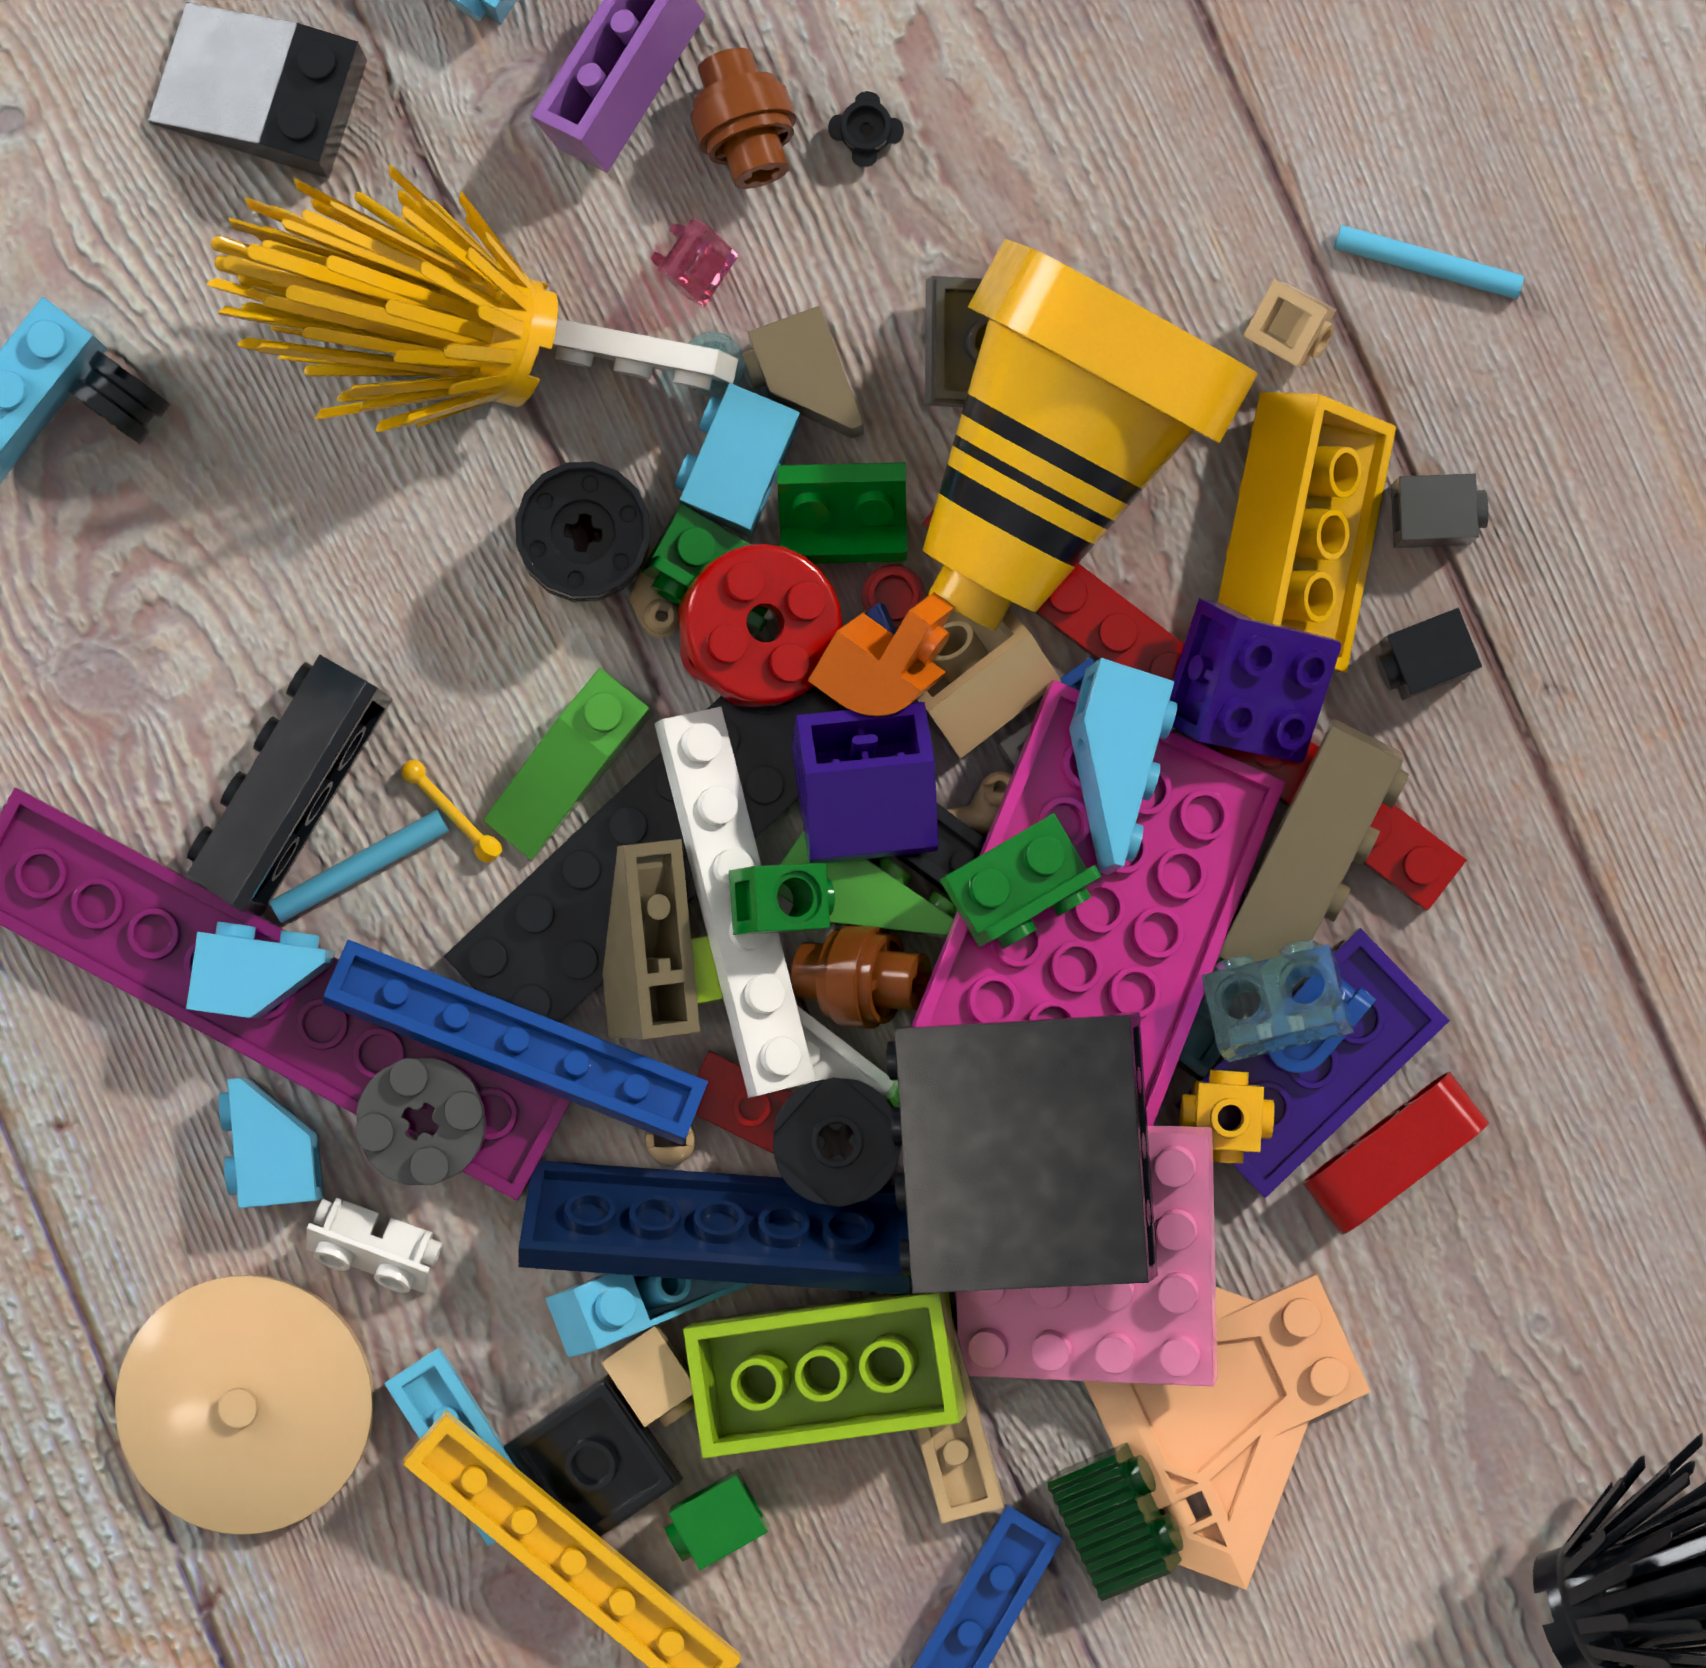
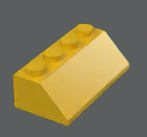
M1260 392L1255 418L1252 423L1251 438L1244 473L1239 487V497L1230 542L1227 546L1226 561L1217 602L1253 620L1322 635L1339 641L1341 649L1334 671L1347 673L1396 426L1321 394Z

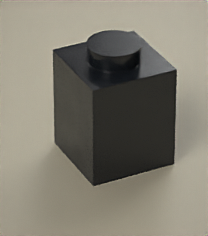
M1459 607L1385 636L1379 641L1383 652L1375 655L1384 684L1389 691L1397 688L1402 700L1464 677L1482 668Z

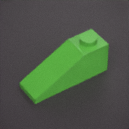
M599 667L557 718L484 817L483 821L533 861L652 717V711Z

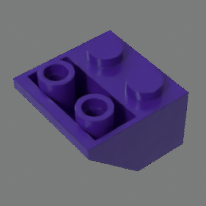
M925 702L911 703L896 713L884 716H869L852 710L796 715L791 748L809 864L916 854L938 850L935 760Z

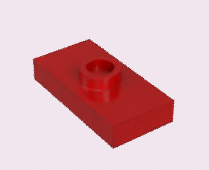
M709 1050L696 1075L707 1080L708 1084L695 1115L774 1154L772 1144L775 1120L783 1104L794 1092L786 1088L748 1098L740 1065Z

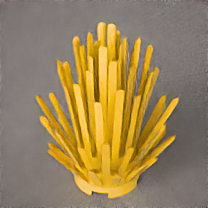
M388 164L389 176L406 191H397L399 202L404 205L401 214L404 220L362 192L354 193V199L362 207L393 228L293 178L297 190L314 198L310 200V203L315 211L333 220L307 209L302 211L301 217L280 207L269 206L254 199L244 197L249 209L283 223L285 231L290 233L270 226L261 227L228 217L233 229L255 235L262 241V245L256 243L246 244L223 236H215L212 239L211 247L213 250L228 255H219L215 258L214 265L216 269L238 276V281L241 285L219 278L208 281L206 284L222 291L263 302V304L255 302L244 303L241 305L242 309L225 306L217 314L268 324L273 331L303 336L306 339L395 355L390 356L249 337L237 343L239 347L256 350L260 353L280 355L276 359L318 363L310 364L303 368V373L310 377L437 376V378L352 385L350 390L343 391L337 397V401H366L320 409L314 419L451 398L380 420L375 431L383 432L403 425L409 427L417 424V428L492 401L511 407H520L531 397L541 380L529 374L534 365L539 347L552 350L558 318L557 293L546 290L549 284L527 277L462 190H460L458 202L466 211V223L493 257L438 202L429 200L391 164Z

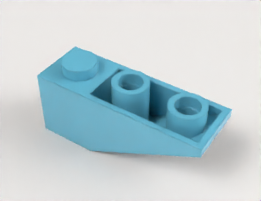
M1100 658L1086 668L1069 731L1098 869L1101 873L1110 874L1124 867L1125 861L1132 862L1139 850L1144 827L1141 824H1137L1136 820L1142 799L1149 801L1156 788L1160 774V764L1153 762L1159 738L1165 740L1172 729L1177 712V703L1170 701L1175 681L1104 658Z
M604 1273L548 1296L545 1300L566 1354L570 1358L601 1349L752 1283Z

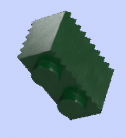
M1127 1442L1060 1470L1047 1483L1048 1490L1053 1494L1054 1503L1059 1508V1514L1064 1518L1065 1527L1070 1532V1538L1075 1542L1076 1550L1081 1556V1562L1086 1566L1087 1574L1091 1577L1092 1585L1097 1589V1595L1101 1601L1171 1574L1182 1561L1178 1553L1183 1550L1180 1530L1169 1514L1161 1516L1151 1492L1156 1490L1153 1472L1142 1455L1133 1456Z

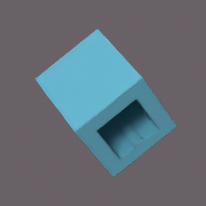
M217 922L215 934L197 932L186 1009L260 1019L331 966L335 951L319 949L320 936L281 930L279 943L254 940L256 927Z
M251 1078L227 1079L228 1092L219 1094V1117L222 1130L232 1131L234 1156L225 1158L224 1173L228 1195H237L238 1208L324 1199L319 1135Z

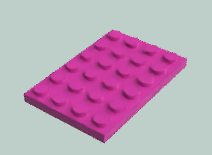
M1056 680L1048 683L979 856L1055 813L1086 868L1088 869L1095 865L1098 869L1069 731L1079 690ZM1170 731L1165 740L1161 738L1158 740L1153 762L1160 764V774L1150 800L1142 799L1136 823L1143 825L1144 830L1135 859L1132 862L1125 861L1124 867L1110 874L1100 872V878L1086 885L1091 898L1066 913L1057 916L1052 906L1032 917L1031 920L1037 930L1004 949L997 938L979 947L957 911L911 1025L913 1027L1106 1016L1113 1013L1140 1012L1148 1126L1154 1125L1286 782Z

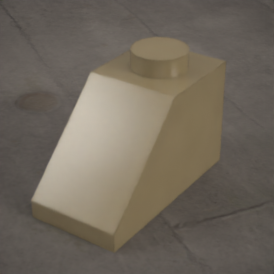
M820 305L748 331L751 350L741 353L754 389L765 385L770 400L799 411L800 415L847 437L855 438L864 434V424Z

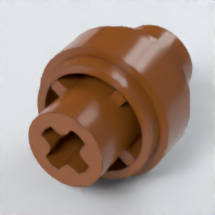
M747 48L726 49L707 57L697 68L704 90L693 100V111L690 115L700 150L709 155L712 162L729 166L737 188H757L780 179L789 171L783 146L793 137V126L796 123V115L786 86L779 82L775 75L768 72H758L752 52Z
M847 924L841 929L832 931L824 943L803 942L799 945L792 962L791 984L797 998L818 1001L823 1014L828 1018H832L836 1024L847 1027L874 1029L880 1024L890 1022L898 1009L918 1010L932 975V969L926 954L904 952L900 939L896 935L890 934L887 929L879 928V926Z

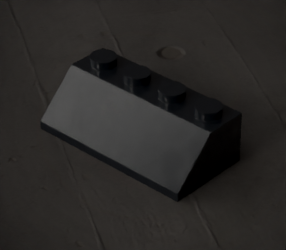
M320 654L313 665L304 662L294 675L286 692L288 696L293 698L280 720L272 716L264 725L253 746V749L260 754L247 775L239 771L232 778L220 800V804L227 807L214 829L209 826H205L187 854V859L194 863L186 875L244 913L258 916L264 914L270 904L269 901L275 896L393 700L376 686Z

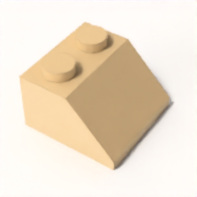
M953 610L943 626L950 633V636L942 650L932 661L946 673L933 687L913 701V703L925 702L928 723L960 759L979 744L986 741L993 733L1028 706L1035 703L1044 695L1048 683L1052 680L1061 682V679L1032 634L1009 610H1007L996 631L984 627Z

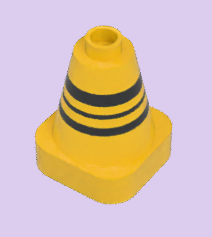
M1004 238L968 305L969 309L989 320L922 549L927 555L944 564L928 595L935 592L955 606L954 611L994 631L997 630L1012 602L1036 612L1194 432L1220 444L1258 375L1256 371L1078 271L1031 247Z

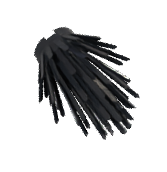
M1703 1433L1691 1441L1598 1528L1646 1468L1645 1456L1639 1457L1626 1474L1618 1479L1614 1486L1612 1482L1608 1485L1563 1547L1540 1553L1536 1557L1533 1566L1534 1593L1547 1591L1554 1622L1542 1626L1551 1649L1562 1668H1706V1654H1702L1706 1653V1524L1693 1529L1706 1523V1482L1640 1525L1690 1485L1689 1476L1694 1472L1695 1461H1690L1679 1470L1677 1469L1703 1445Z

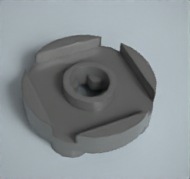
M434 1057L405 1058L382 1069L365 1087L356 1111V1139L363 1148L368 1161L389 1179L405 1185H435L460 1174L478 1155L486 1135L484 1104L475 1082L456 1065ZM427 1103L435 1109L431 1119L439 1127L433 1136L423 1132L415 1139L407 1133L410 1123L404 1116L409 1107L414 1110H420Z

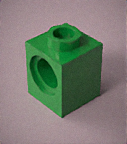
M826 863L751 866L729 870L733 935L806 932L830 928L829 916L834 910L835 893L831 880L827 878ZM782 883L790 889L793 896V906L788 915L782 911L777 900L778 890Z
M736 1469L672 1505L668 1514L673 1523L665 1527L666 1534L680 1559L685 1561L692 1557L700 1571L768 1533L769 1523L739 1469Z

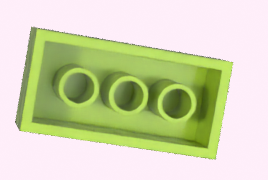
M910 1290L909 1294L887 1293L697 1320L683 1329L702 1459L957 1424L967 1414L949 1292L912 1293V1290Z

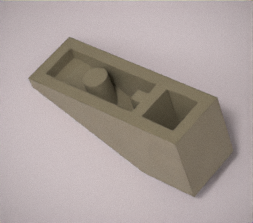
M681 839L617 847L602 974L609 1038L647 1040L700 1032Z

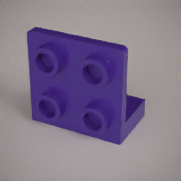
M1199 598L1173 678L1175 682L1170 701L1177 703V712L1172 727L1198 742L1301 763L1306 757L1338 659L1341 643L1330 637L1253 620L1221 603Z

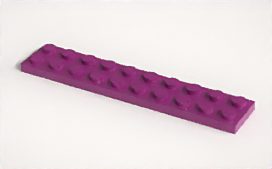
M14 787L0 813L1 926L357 1115L356 1111L360 1097L370 1080L382 1069L402 1059L434 1057L456 1065L475 1082L484 1104L486 1117V1135L483 1145L473 1162L462 1172L516 1201L520 1200L532 1173L541 1161L572 1103L571 1101L322 1004L323 995L339 961V958L335 956L331 966L260 1019L186 1009L197 932L215 934L217 922L256 927L254 940L279 943L281 930H286L258 915L241 912L202 885L35 796ZM427 1103L420 1110H414L409 1107L404 1116L410 1123L407 1133L415 1139L423 1132L433 1136L439 1127L431 1119L435 1109Z

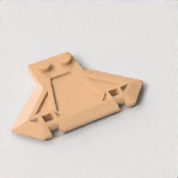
M1315 1273L1255 1301L1216 1287L1218 1379L1214 1387L1083 1381L1113 1448L1127 1442L1134 1457L1142 1455L1148 1462L1156 1483V1490L1151 1492L1158 1510L1163 1508L1164 1513L1169 1514L1174 1519L1182 1536L1183 1550L1178 1552L1182 1561L1178 1565L1247 1590L1309 1420L1371 1392L1322 1284ZM1201 1491L1210 1513L1195 1519L1186 1498Z

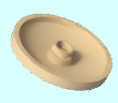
M235 1275L204 1282L185 1290L159 1308L146 1321L131 1343L120 1369L115 1396V1417L121 1447L130 1468L145 1490L160 1505L188 1523L203 1529L236 1535L258 1534L287 1527L313 1514L330 1501L345 1486L358 1467L370 1439L375 1411V1392L369 1362L360 1341L345 1319L329 1303L304 1287L286 1280L261 1275Z

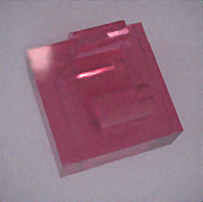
M691 218L686 227L681 224H673L669 231L677 238V241L666 257L661 253L654 252L651 260L658 267L657 271L687 299L705 308L739 255L710 226Z

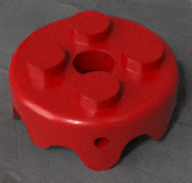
M765 543L741 546L725 552L705 565L684 594L678 611L681 640L680 657L684 668L694 679L710 686L724 697L727 702L744 707L781 705L802 696L813 688L814 685L808 680L835 633L843 627L840 604L833 586L823 572L805 556L786 547ZM754 607L768 608L776 615L779 622V630L773 641L761 642L753 638L749 633L747 617Z

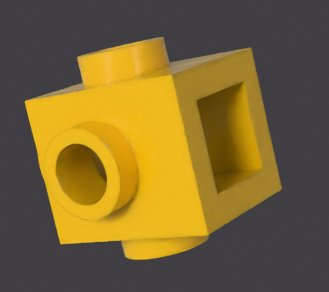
M1210 1070L1209 1082L1192 1081V1095L1182 1094L1179 1126L1212 1127L1213 1162L1243 1163L1244 1151L1260 1152L1261 1138H1272L1274 1100L1264 1099V1087L1248 1084L1249 1072ZM1227 1105H1234L1241 1112V1122L1233 1130H1224L1218 1122L1219 1111Z

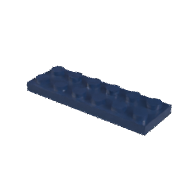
M540 1161L530 1177L518 1248V1267L909 1294L911 1277L903 1276L900 1266V1242L902 1238H908L907 1211L900 1212L898 1210L895 1185H885L877 1194L866 1201L845 1207L816 1204L803 1198L782 1177Z

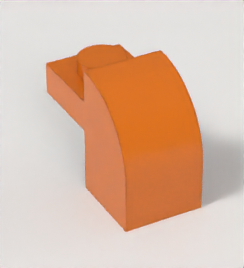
M933 592L908 611L895 635L866 614L861 613L837 630L808 681L842 706L860 714L884 716L906 708L933 687L946 673L932 661L942 650L950 636V633L943 626L955 606Z

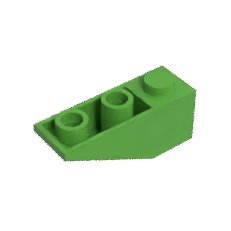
M804 830L780 865L809 864ZM879 857L875 864L867 859L826 863L827 878L831 880L835 893L834 910L829 916L830 924L879 926V928L887 929L888 931L947 937L957 912L954 904L935 891L926 900L906 887L912 876L885 857ZM782 883L779 887L778 895L793 904V896L790 889Z

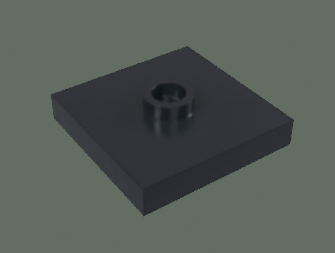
M609 1374L503 1446L522 1473L600 1537L677 1486L683 1480L682 1475L648 1426H643Z

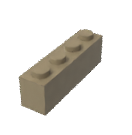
M1333 718L1235 912L1219 957L1286 990L1295 974L1304 979L1307 977L1322 944L1312 939L1323 918L1332 922L1336 920L1351 888L1342 884V880L1352 861L1360 865L1365 863L1377 840L1380 831L1370 826L1381 804L1390 808L1394 806L1407 781L1409 773L1399 769L1403 763V752Z

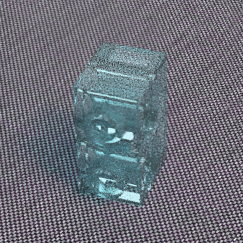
M1313 940L1295 942L1282 947L1279 950L1280 956L1257 962H1255L1252 956L1234 957L1219 962L1216 965V972L1201 975L1217 1048L1227 1063L1354 1033L1337 958L1329 944L1318 947L1317 941ZM1318 977L1324 980L1323 993L1314 1002L1301 1004L1292 1000L1293 988L1301 979ZM1243 992L1259 994L1261 1001L1255 1014L1246 1019H1236L1229 1016L1230 1004L1237 995Z

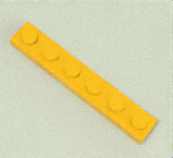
M448 1410L441 1414L403 1458V1465L649 1668H735L740 1663V1652Z

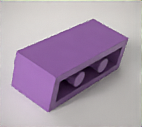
M603 0L531 117L559 150L608 173L706 14L696 0Z

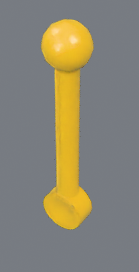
M414 759L406 761L401 768L403 780L409 784H417L475 844L474 853L478 859L485 863L494 862L502 852L500 842L493 836L483 835L426 776V769L423 763Z

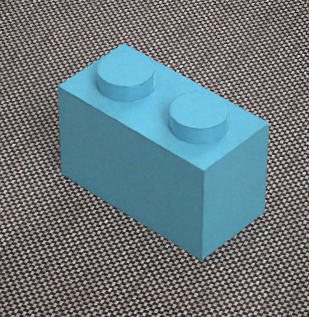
M732 383L728 384L723 398L713 394L699 425V430L708 433L699 455L696 456L691 453L686 455L674 484V488L683 491L679 499L680 503L713 522L752 537L777 480V465H783L801 423L800 412Z

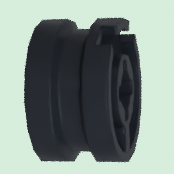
M97 350L88 362L91 368L90 372L84 379L76 378L67 391L140 445L149 434L146 426L153 416L162 417L171 404L115 361Z

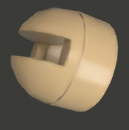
M692 1124L686 1137V1146L654 1147V1134L647 1131L645 1133V1147L648 1154L656 1162L663 1165H677L684 1162L692 1155L696 1146V1132Z

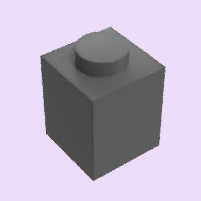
M1476 473L1399 476L1391 485L1394 548L1470 545L1479 538V528H1487L1488 498L1486 490H1477Z

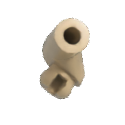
M649 545L630 594V603L643 629L653 637L663 638L670 636L678 629L679 607L677 604L653 591L651 586L654 580L641 572L655 547Z
M996 771L989 774L981 782L968 806L948 809L947 811L980 835L987 834L1011 774L1004 771Z

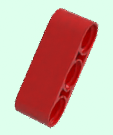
M1450 1071L1446 1072L1324 1163L1303 1181V1185L1341 1235L1346 1234L1362 1224L1472 1140L1488 1126L1489 1122Z

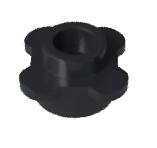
M865 91L856 96L855 102L846 108L843 115H834L830 119L828 131L833 140L842 141L852 152V161L855 165L870 167L876 163L877 154L888 144H897L902 140L904 127L898 118H890L886 108L880 104V97L876 93ZM863 124H869L872 127V132L864 135L860 132V127Z

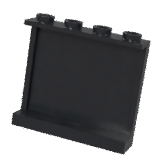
M1140 1012L1113 1013L1106 1016L922 1027L905 1026L894 1029L895 1041H889L887 1044L886 1063L890 1080H898L900 1106L893 1107L891 1111V1134L894 1145L902 1146L904 1172H898L896 1175L895 1195L898 1210L900 1212L907 1211L908 1238H902L900 1242V1266L903 1276L911 1277L912 1293L1149 1283L1158 1276Z

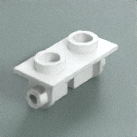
M338 1197L334 1203L325 1199L321 1200L315 1214L314 1223L323 1226V1228L309 1223L306 1233V1250L313 1252L317 1261L336 1270L347 1271L351 1266L374 1275L377 1283L396 1292L408 1293L410 1289L426 1293L430 1267L423 1265V1263L434 1267L443 1245L442 1242L432 1239L433 1232L390 1218L383 1238L371 1235L379 1218V1213Z

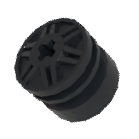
M593 461L567 462L541 474L524 493L515 517L516 546L530 577L549 594L571 602L601 601L624 590L639 573L650 544L649 512L639 490L618 470ZM580 519L591 520L592 531L602 534L600 542L593 541L589 543L587 552L576 551L574 539L565 537L567 528L576 529Z

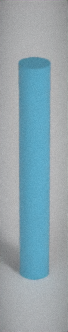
M1345 225L1340 226L1334 245L1335 250L1516 300L1524 280V275Z
M437 809L270 900V905L279 921L283 923L449 832V828Z

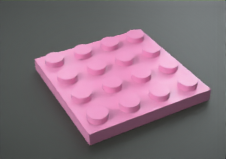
M1148 1126L1158 1276L1149 1283L956 1292L957 1336L969 1376L1214 1387L1218 1379L1212 1127Z

